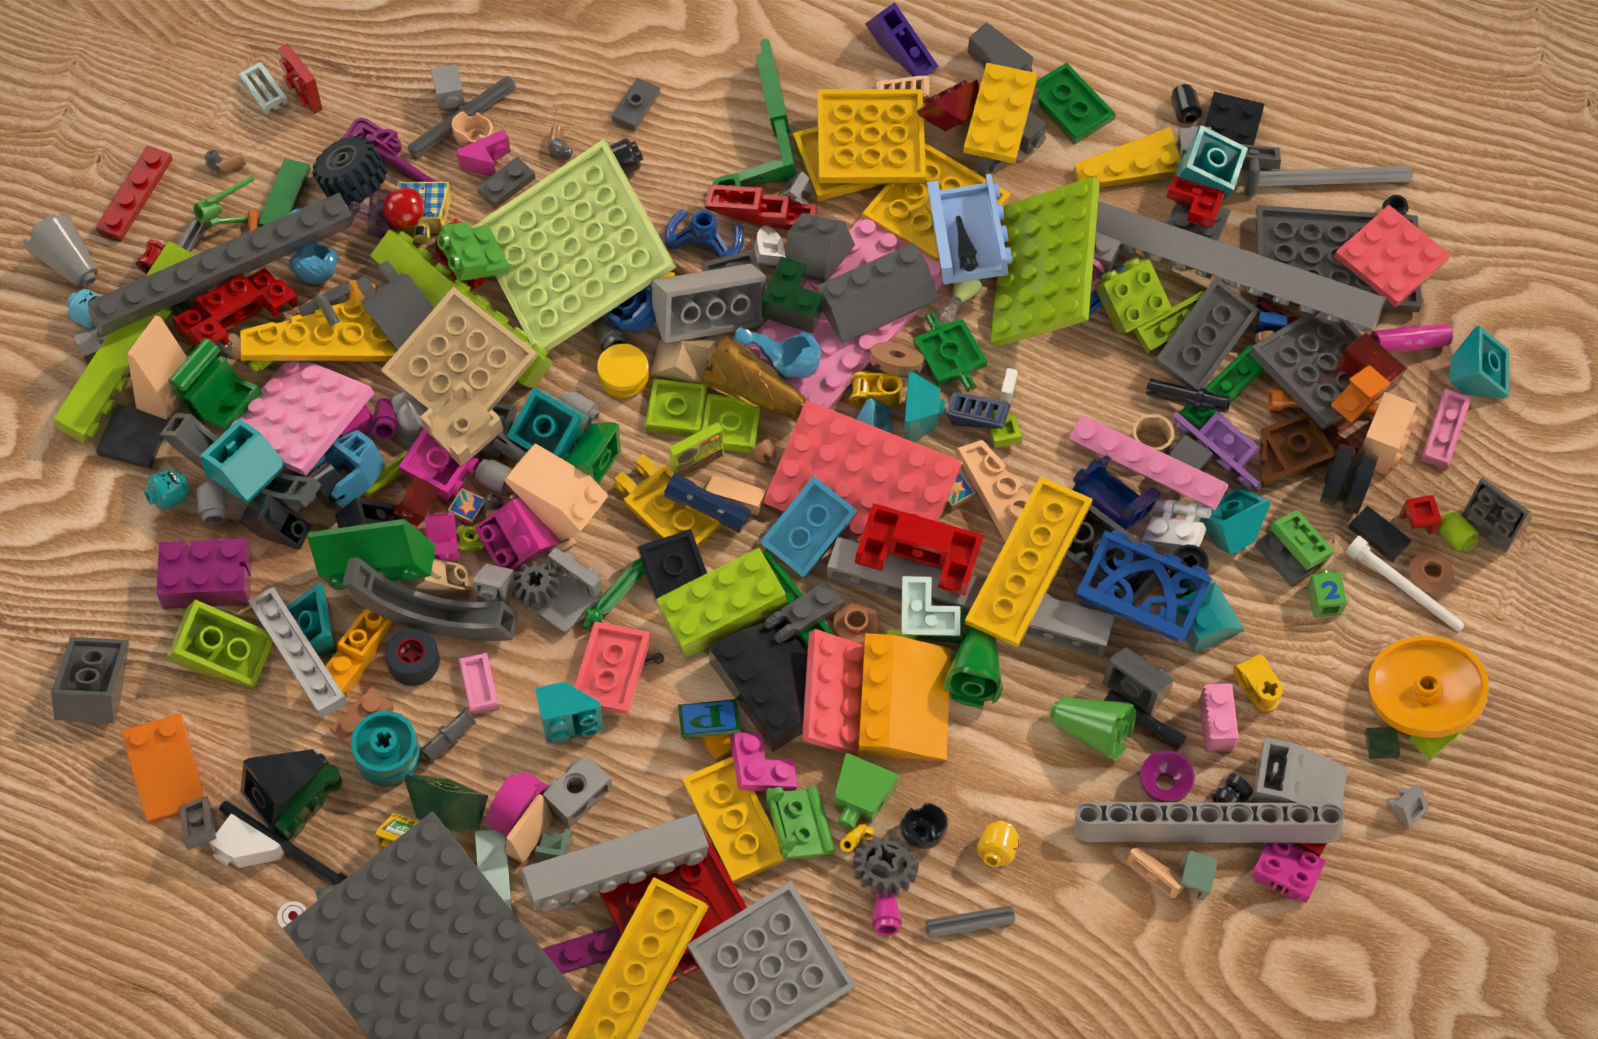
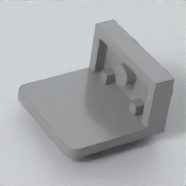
M555 547L548 557L550 569L555 568L558 575L557 578L561 582V587L557 589L559 592L558 599H551L550 607L544 603L540 604L539 611L535 609L534 604L528 609L562 633H568L585 614L584 610L587 607L590 608L602 595L601 579L594 569L590 567L584 568L571 553L567 551L563 553Z

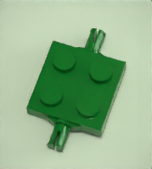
M935 312L927 313L924 318L931 329L925 334L915 337L913 344L923 354L925 358L924 364L937 387L953 380H960L966 392H970V389L973 391L977 386L970 374L987 367V359L962 318L952 323L940 324Z

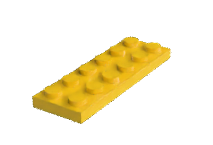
M1040 476L965 619V624L1018 648L1092 505V498Z
M653 877L566 1039H638L684 954L687 944L692 939L709 906Z

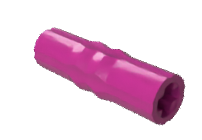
M1447 323L1424 326L1414 325L1411 327L1402 326L1396 329L1372 331L1368 342L1370 350L1374 354L1398 351L1408 352L1411 350L1419 351L1425 348L1449 346L1453 340V331Z

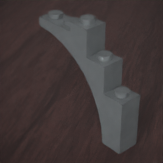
M989 23L983 24L969 37L968 54L984 70L986 63L1029 72L1033 71V56ZM1037 87L1034 89L1019 150L1026 154L1034 148H1039L1046 139V123L1033 114L1039 106L1040 90ZM980 157L978 159L977 174L986 179V174H996L1002 168L1004 161Z

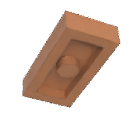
M371 687L330 727L331 732L351 748V737L359 722L364 717L375 712L393 711V704Z

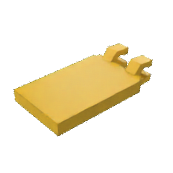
M644 454L635 460L636 465L634 467L644 478L640 484L636 485L623 471L614 478L616 482L614 487L624 496V505L660 539L691 529L696 544L699 547L723 526L716 519L664 497V491L674 472L665 464L657 468Z

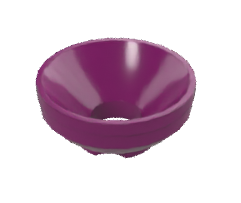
M1169 750L1155 752L1147 757L1141 767V786L1144 792L1157 802H1179L1190 793L1194 785L1195 776L1192 765L1184 756L1177 752ZM1160 776H1167L1173 781V787L1169 790H1163L1157 786L1156 779Z

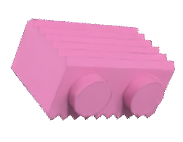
M1206 684L1199 698L1200 712L1202 713L1200 717L1202 718V729H1204L1202 732L1204 734L1203 739L1205 740L1204 750L1206 752L1233 751L1239 737L1232 684Z

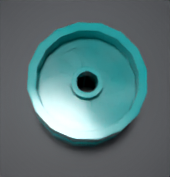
M392 711L375 712L364 717L354 729L351 737V750L361 775L370 783L382 787L397 786L407 781L417 771L421 760L420 745L411 722L403 715Z

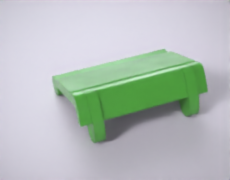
M817 786L793 791H783L782 787L768 788L766 790V802L770 809L782 859L828 856L835 853Z

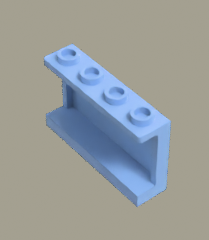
M986 174V183L946 190H939L938 181L927 182L943 285L1008 275L1007 264L1012 263L1010 247L1005 248L1004 242L1008 241L1006 225L1001 226L1000 220H1004L1003 206L996 202V199H1000L998 182L993 183L992 175ZM958 215L961 216L965 230L977 251L975 257L979 265H975V270L971 272L966 271L964 267L960 269L958 231L955 220Z

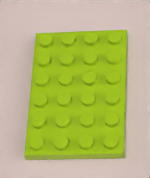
M1094 176L1004 205L1002 226L1006 225L1008 241L1004 242L1005 248L1010 247L1012 263L1007 264L1008 275L997 276L990 341L994 346H1003L1088 321L1100 181Z

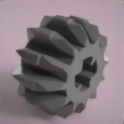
M535 560L532 562V567L522 563V572H514L513 578L515 581L512 582L511 588L515 592V600L517 602L523 601L526 609L534 604L535 609L539 611L540 604L544 603L550 607L551 599H558L559 592L557 589L561 587V582L557 578L558 575L555 568L549 569L546 561L540 567Z

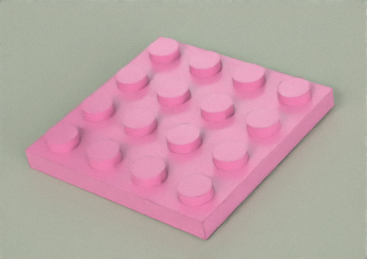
M285 361L261 389L262 393L260 396L249 403L248 410L240 419L263 434L283 459L286 468L306 476L373 396L374 392L369 385L312 362Z

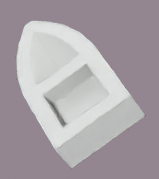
M764 225L757 233L754 247L757 263L767 266L777 265L781 256L786 258L783 241L771 226Z

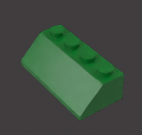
M405 519L308 532L307 539L318 576L334 589L343 590L346 588L342 584L348 561L351 558H360L374 570L392 581L405 579L414 581L421 577L431 576L436 544Z

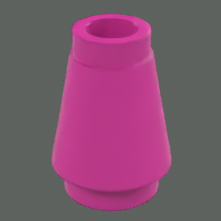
M878 890L872 926L879 935H894L899 932V927L902 925L896 896L892 891H888L887 896L883 897L882 891Z

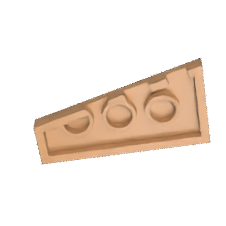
M983 440L959 447L956 455L963 462V468L1006 543L1030 496L1022 488V482L1007 472L1005 469L1006 465Z

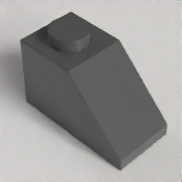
M1187 435L1179 443L1174 441L1166 453L1203 472L1209 467L1213 455L1211 451ZM1170 489L1172 500H1177L1180 503L1184 495Z

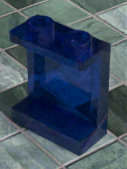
M1105 455L1100 460L1094 459L1087 469L1081 468L1073 478L1075 485L1072 490L1092 498V506L1127 531L1150 514L1161 493L1154 487H1151L1142 495L1137 494L1106 471L1111 457Z

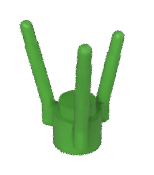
M251 176L211 198L194 203L193 212L196 219L200 223L208 222L210 227L225 223L247 222V216L218 218L219 214L222 213L219 200L253 182L255 178Z

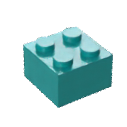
M533 388L506 437L528 450L532 445L537 444L563 459L567 452H571L578 435L582 432L590 417L547 391Z

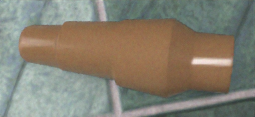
M669 253L676 266L674 269L678 275L695 273L689 264Z

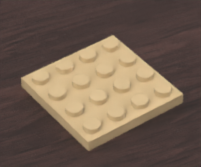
M453 287L385 364L381 371L427 409L431 408L434 414L454 398L452 389L462 380L472 389L474 398L490 412L534 362L538 354Z

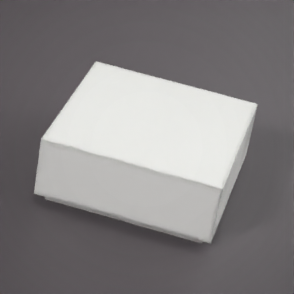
M1007 368L1001 391L1000 401L1008 402L1010 405L1016 385L1017 370Z

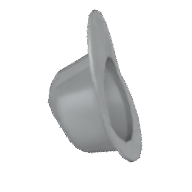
M401 392L391 400L398 423L396 434L402 443L412 447L424 429L420 416L428 409L407 392Z

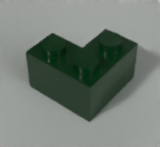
M780 257L762 298V317L813 334L822 314L823 294L804 289L807 264Z

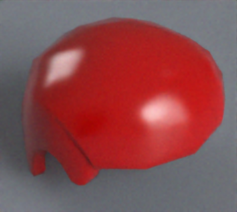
M412 188L396 189L384 201L385 219L390 227L399 231H404L406 227L411 225H418L425 213L423 198L418 191Z

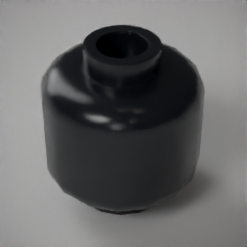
M625 138L610 145L626 176L640 169L641 161L644 158L635 141L631 142Z

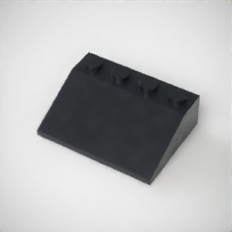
M785 621L769 630L766 629L763 623L734 632L709 647L710 664L755 728L761 733L762 738L772 752L803 734L808 652L796 635L782 643H778L775 640L777 632L788 625Z

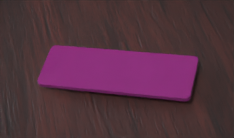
M613 926L542 949L561 973H565L609 959L622 935L617 926Z

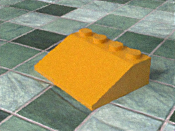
M865 633L858 756L946 762L950 691L947 690L945 692L944 679L951 666V648L896 635Z

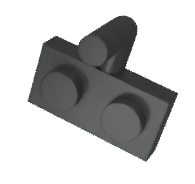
M1241 144L1248 148L1241 167H1249L1245 190L1246 195L1254 196L1256 194L1260 169H1280V148Z
M345 281L300 306L298 310L303 317L314 314L315 310L321 309L330 327L339 323L340 320L333 310L331 303L334 302L336 305L351 299L349 293L355 290L350 281Z

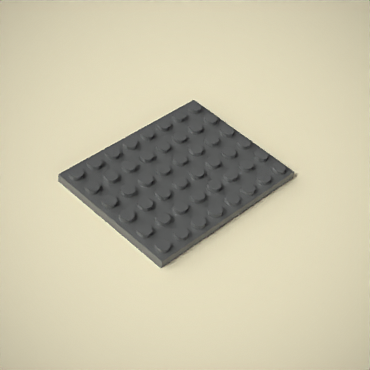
M433 811L283 927V930L369 1039H545L585 1005V1002Z

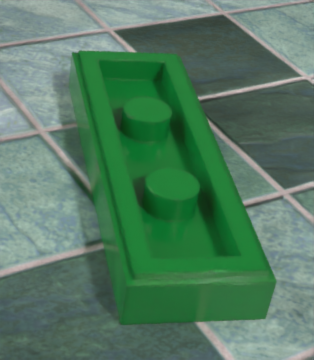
M284 158L259 219V227L287 216L295 210L311 170L310 164Z

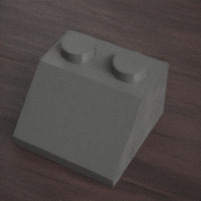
M802 213L788 231L785 256L786 258L807 264L806 278L826 282L853 249L855 243L845 221Z
M1125 647L1109 660L1102 684L1127 698L1149 715H1152L1170 693L1174 680L1162 668H1155L1148 663L1141 653L1131 651Z

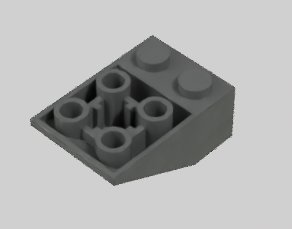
M1483 477L1480 479L1462 514L1482 536L1488 539L1491 545L1502 549L1504 552L1511 548L1533 518L1528 509Z

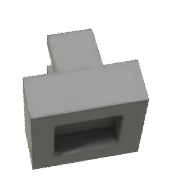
M801 171L788 180L779 196H789L790 203L807 204L808 202L802 198V194L809 197L814 193V190L807 183L809 177Z
M1414 784L1409 789L1400 788L1398 790L1400 795L1398 801L1391 798L1388 800L1391 811L1399 817L1401 824L1409 828L1429 809L1423 789Z

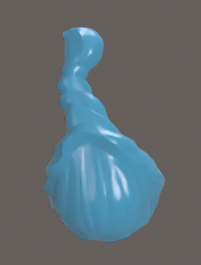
M298 208V209H295V210H293L292 212H290L289 214L294 213V212H296V211H298V210H301V209H299V208ZM317 243L298 250L289 260L288 267L307 285H320L332 278L339 257L335 249L317 246Z
M739 327L734 335V339L744 346L755 343L760 348L761 353L767 356L768 360L772 363L773 369L777 370L784 378H808L819 367L822 356L820 345L813 335L801 332L799 335H794L782 343L772 341L766 335L752 333L742 327Z

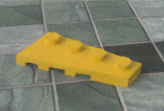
M1169 127L1075 163L1074 172L1077 182L1094 176L1100 181L1099 188L1176 176L1181 159L1172 129Z

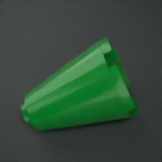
M973 627L968 628L944 679L945 692L947 690L950 691L952 694L951 698L954 701L966 706L981 707L984 706L986 701L992 700V704L997 702L1002 694L1003 685L996 638Z

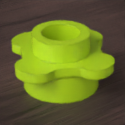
M479 523L469 527L461 525L457 528V535L460 537L458 548L461 551L475 552L485 547L474 528Z

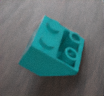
M242 419L237 420L200 455L205 475L247 504L286 467L283 459L263 434Z
M566 682L535 688L546 743H563L569 740L570 737L579 735L589 737L604 730L601 705L598 700Z

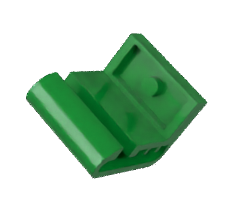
M204 338L169 377L168 381L190 414L197 420L226 432L232 423L240 419L248 410L249 403L257 399L262 392L257 385L239 378L226 358L222 356L217 358L216 355L221 350L212 341Z

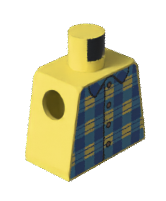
M397 182L398 189L412 188L418 191L425 202L424 215L418 225L406 227L405 232L414 233L413 239L417 243H428L430 241V233H439L442 226L445 225L451 203L449 182Z

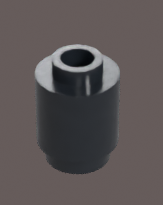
M1181 84L1173 89L1171 101L1177 120L1185 124L1196 122L1202 115L1196 90L1189 84Z

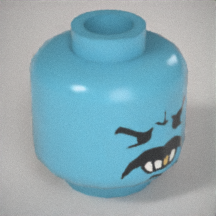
M82 289L78 293L71 294L66 304L69 318L86 329L95 327L88 314L89 301L100 297V295L89 289Z

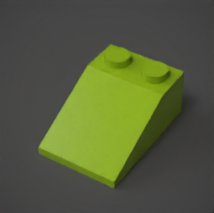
M194 600L185 611L166 660L192 671L254 688L273 641L266 630L198 600Z

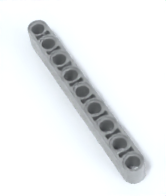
M1085 802L1076 808L1074 834L1078 839L1085 842L1332 843L1341 836L1345 814L1340 806L1332 803Z

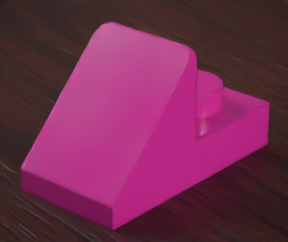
M505 130L498 131L456 150L459 167L462 170L489 177L495 174L496 170L493 160L500 159L511 152L509 137Z

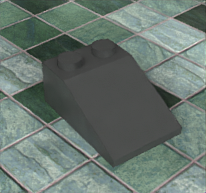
M85 637L69 638L51 692L54 720L98 723L115 722L121 700L129 640Z

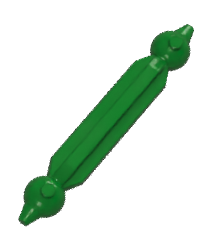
M640 558L634 560L598 599L595 609L587 607L584 610L586 615L583 627L585 629L593 626L594 622L603 623L602 615L610 613L645 574Z

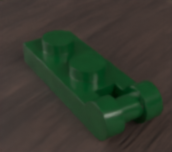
M329 764L323 767L274 826L278 835L288 841L293 835H299L304 829L308 817L312 813H317L325 803V797L329 792H335L341 788L342 779L335 765Z

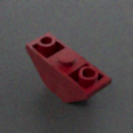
M963 80L953 87H949L939 94L924 100L925 106L916 112L919 117L946 132L972 118L980 84L978 80L967 84L966 80Z

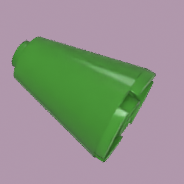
M1062 697L1060 701L1054 702L1050 717L1053 718L1054 725L1105 757L1117 761L1126 750L1127 746L1122 745L1126 736L1131 738L1135 724L1136 709L1133 708L1134 705L1123 702Z

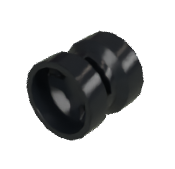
M1231 773L1224 780V786L1217 788L1211 798L1214 803H1241L1249 799L1253 794V789L1241 776Z

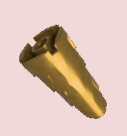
M729 335L728 338L725 337L708 361L711 364L710 370L712 371L704 369L701 383L708 388L732 398L740 399L757 408H763L792 420L799 418L807 397L794 389L788 381L777 374V371L757 358L752 351Z

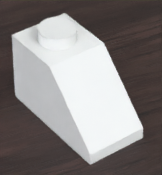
M233 814L228 817L217 831L216 839L209 842L214 851L213 857L226 866L231 863L237 868L281 860L284 856L280 844Z

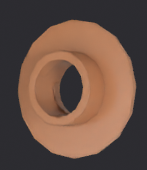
M1427 552L1419 554L1412 560L1409 566V576L1412 583L1425 593L1436 594L1444 592L1451 586L1454 581V570L1445 557ZM1424 568H1435L1439 572V576L1431 577L1427 575Z
M851 602L843 605L836 612L833 625L839 637L861 644L865 642V633L876 634L879 627V619L872 607L865 603ZM852 617H860L865 623L863 626L856 628L852 627L848 620Z

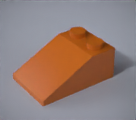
M181 713L122 730L127 755L148 823L180 814V806L205 797L188 728Z

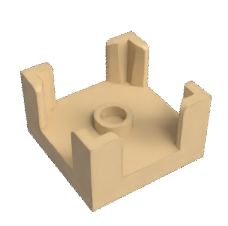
M463 380L452 389L454 398L437 413L434 414L430 408L420 416L423 428L461 467L503 431L501 418L493 410L488 412L474 398L472 389Z

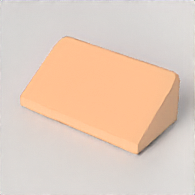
M716 475L712 476L705 489L723 499L734 501L750 509V513L754 515H759L767 493L766 489Z
M539 794L534 798L506 837L504 853L522 863L525 862L542 838L543 832L547 831L554 819L542 795Z
M1136 847L1130 851L1126 861L1127 864L1170 898L1175 899L1184 888L1180 884L1181 878L1143 848Z

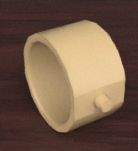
M1146 414L1137 419L1130 438L1141 442L1137 437V432L1145 428L1157 429L1166 436L1167 443L1154 449L1166 454L1174 439V429L1168 419L1158 414Z

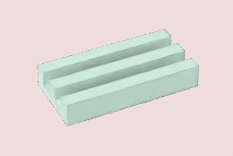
M261 62L238 74L241 82L265 115L270 113L269 109L274 108L276 110L279 108L278 104L283 103L285 105L288 103L286 95ZM259 71L277 95L276 98H273L255 72ZM248 76H250L253 79V81L258 86L263 95L266 97L268 102H265L263 100L261 95L258 93V91L255 89L253 84L248 79Z

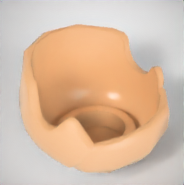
M462 111L452 119L453 135L456 142L462 147L494 133L491 121L481 116L478 112L474 116H467Z

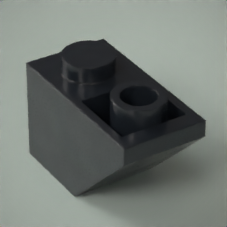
M270 495L253 498L248 503L239 521L240 524L260 538L297 550L302 548L312 527L310 523Z

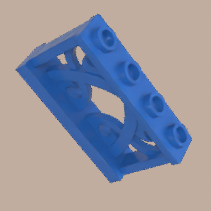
M1112 530V533L1105 531L1076 592V598L1183 645L1212 582V577L1208 576L1209 572L1196 565H1193L1192 568L1181 564L1182 560L1172 554L1166 553L1164 557L1155 553V548L1147 543L1139 542L1137 545L1128 541V536L1122 532ZM1118 548L1125 553V558L1120 561L1113 557L1115 566L1119 568L1113 571L1105 562V554L1110 549ZM1133 554L1145 560L1133 562ZM1100 565L1108 576L1094 589L1089 586ZM1165 568L1177 574L1170 579ZM1153 570L1163 587L1165 597L1154 596L1145 600L1139 608L1132 606L1133 591L1129 583L1123 578L1137 572ZM1183 579L1191 580L1196 586V594L1186 600L1176 599L1175 593L1183 594L1188 590V588L1182 589L1179 585V582ZM1117 582L1126 590V596L1123 598H1117L1114 595V592L1120 589L1115 585ZM1153 603H1166V607L1159 606L1161 609L1159 614H1153L1150 611V606ZM1177 606H1192L1183 626L1175 625Z

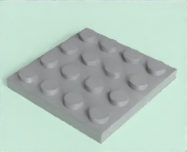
M791 881L687 944V949L742 1039H774L856 987V984Z

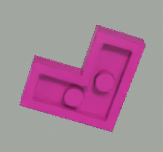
M761 733L732 734L730 743L738 790L766 791L768 788L774 789L777 787H782L783 791L796 790L798 785L793 760L766 759Z

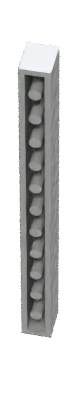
M1098 201L1096 232L1121 241L1120 249L1135 253L1136 249L1145 251L1146 258L1160 262L1161 257L1171 260L1170 266L1186 270L1187 266L1197 269L1196 275L1211 279L1213 274L1221 277L1222 282L1228 286L1237 288L1238 283L1248 286L1247 292L1261 297L1264 292L1274 295L1273 301L1287 306L1290 301L1300 304L1299 310L1314 314L1316 310L1326 313L1325 319L1341 323L1342 319L1352 322V328L1367 332L1368 328L1375 329L1386 297Z

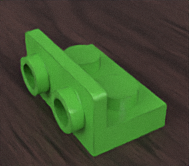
M1298 510L1275 521L1270 527L1271 531L1306 570L1314 566L1318 568L1323 567L1334 553L1329 544Z

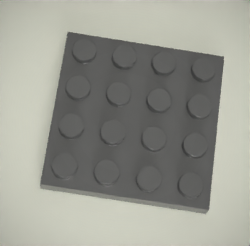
M1316 310L1314 314L1308 313L1255 344L1252 346L1249 354L1324 430L1343 418L1331 407V404L1350 385L1349 379L1370 365L1391 383L1385 391L1400 383L1403 376L1381 353H1372L1368 340L1357 329L1352 328V324L1349 321L1342 319L1341 323L1325 319L1326 313Z

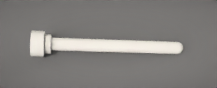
M1358 536L1348 547L1345 554L1353 560L1358 559L1360 562L1364 560L1455 631H1461L1464 628V623L1373 554L1370 551L1371 548L1367 545L1368 542L1361 536Z

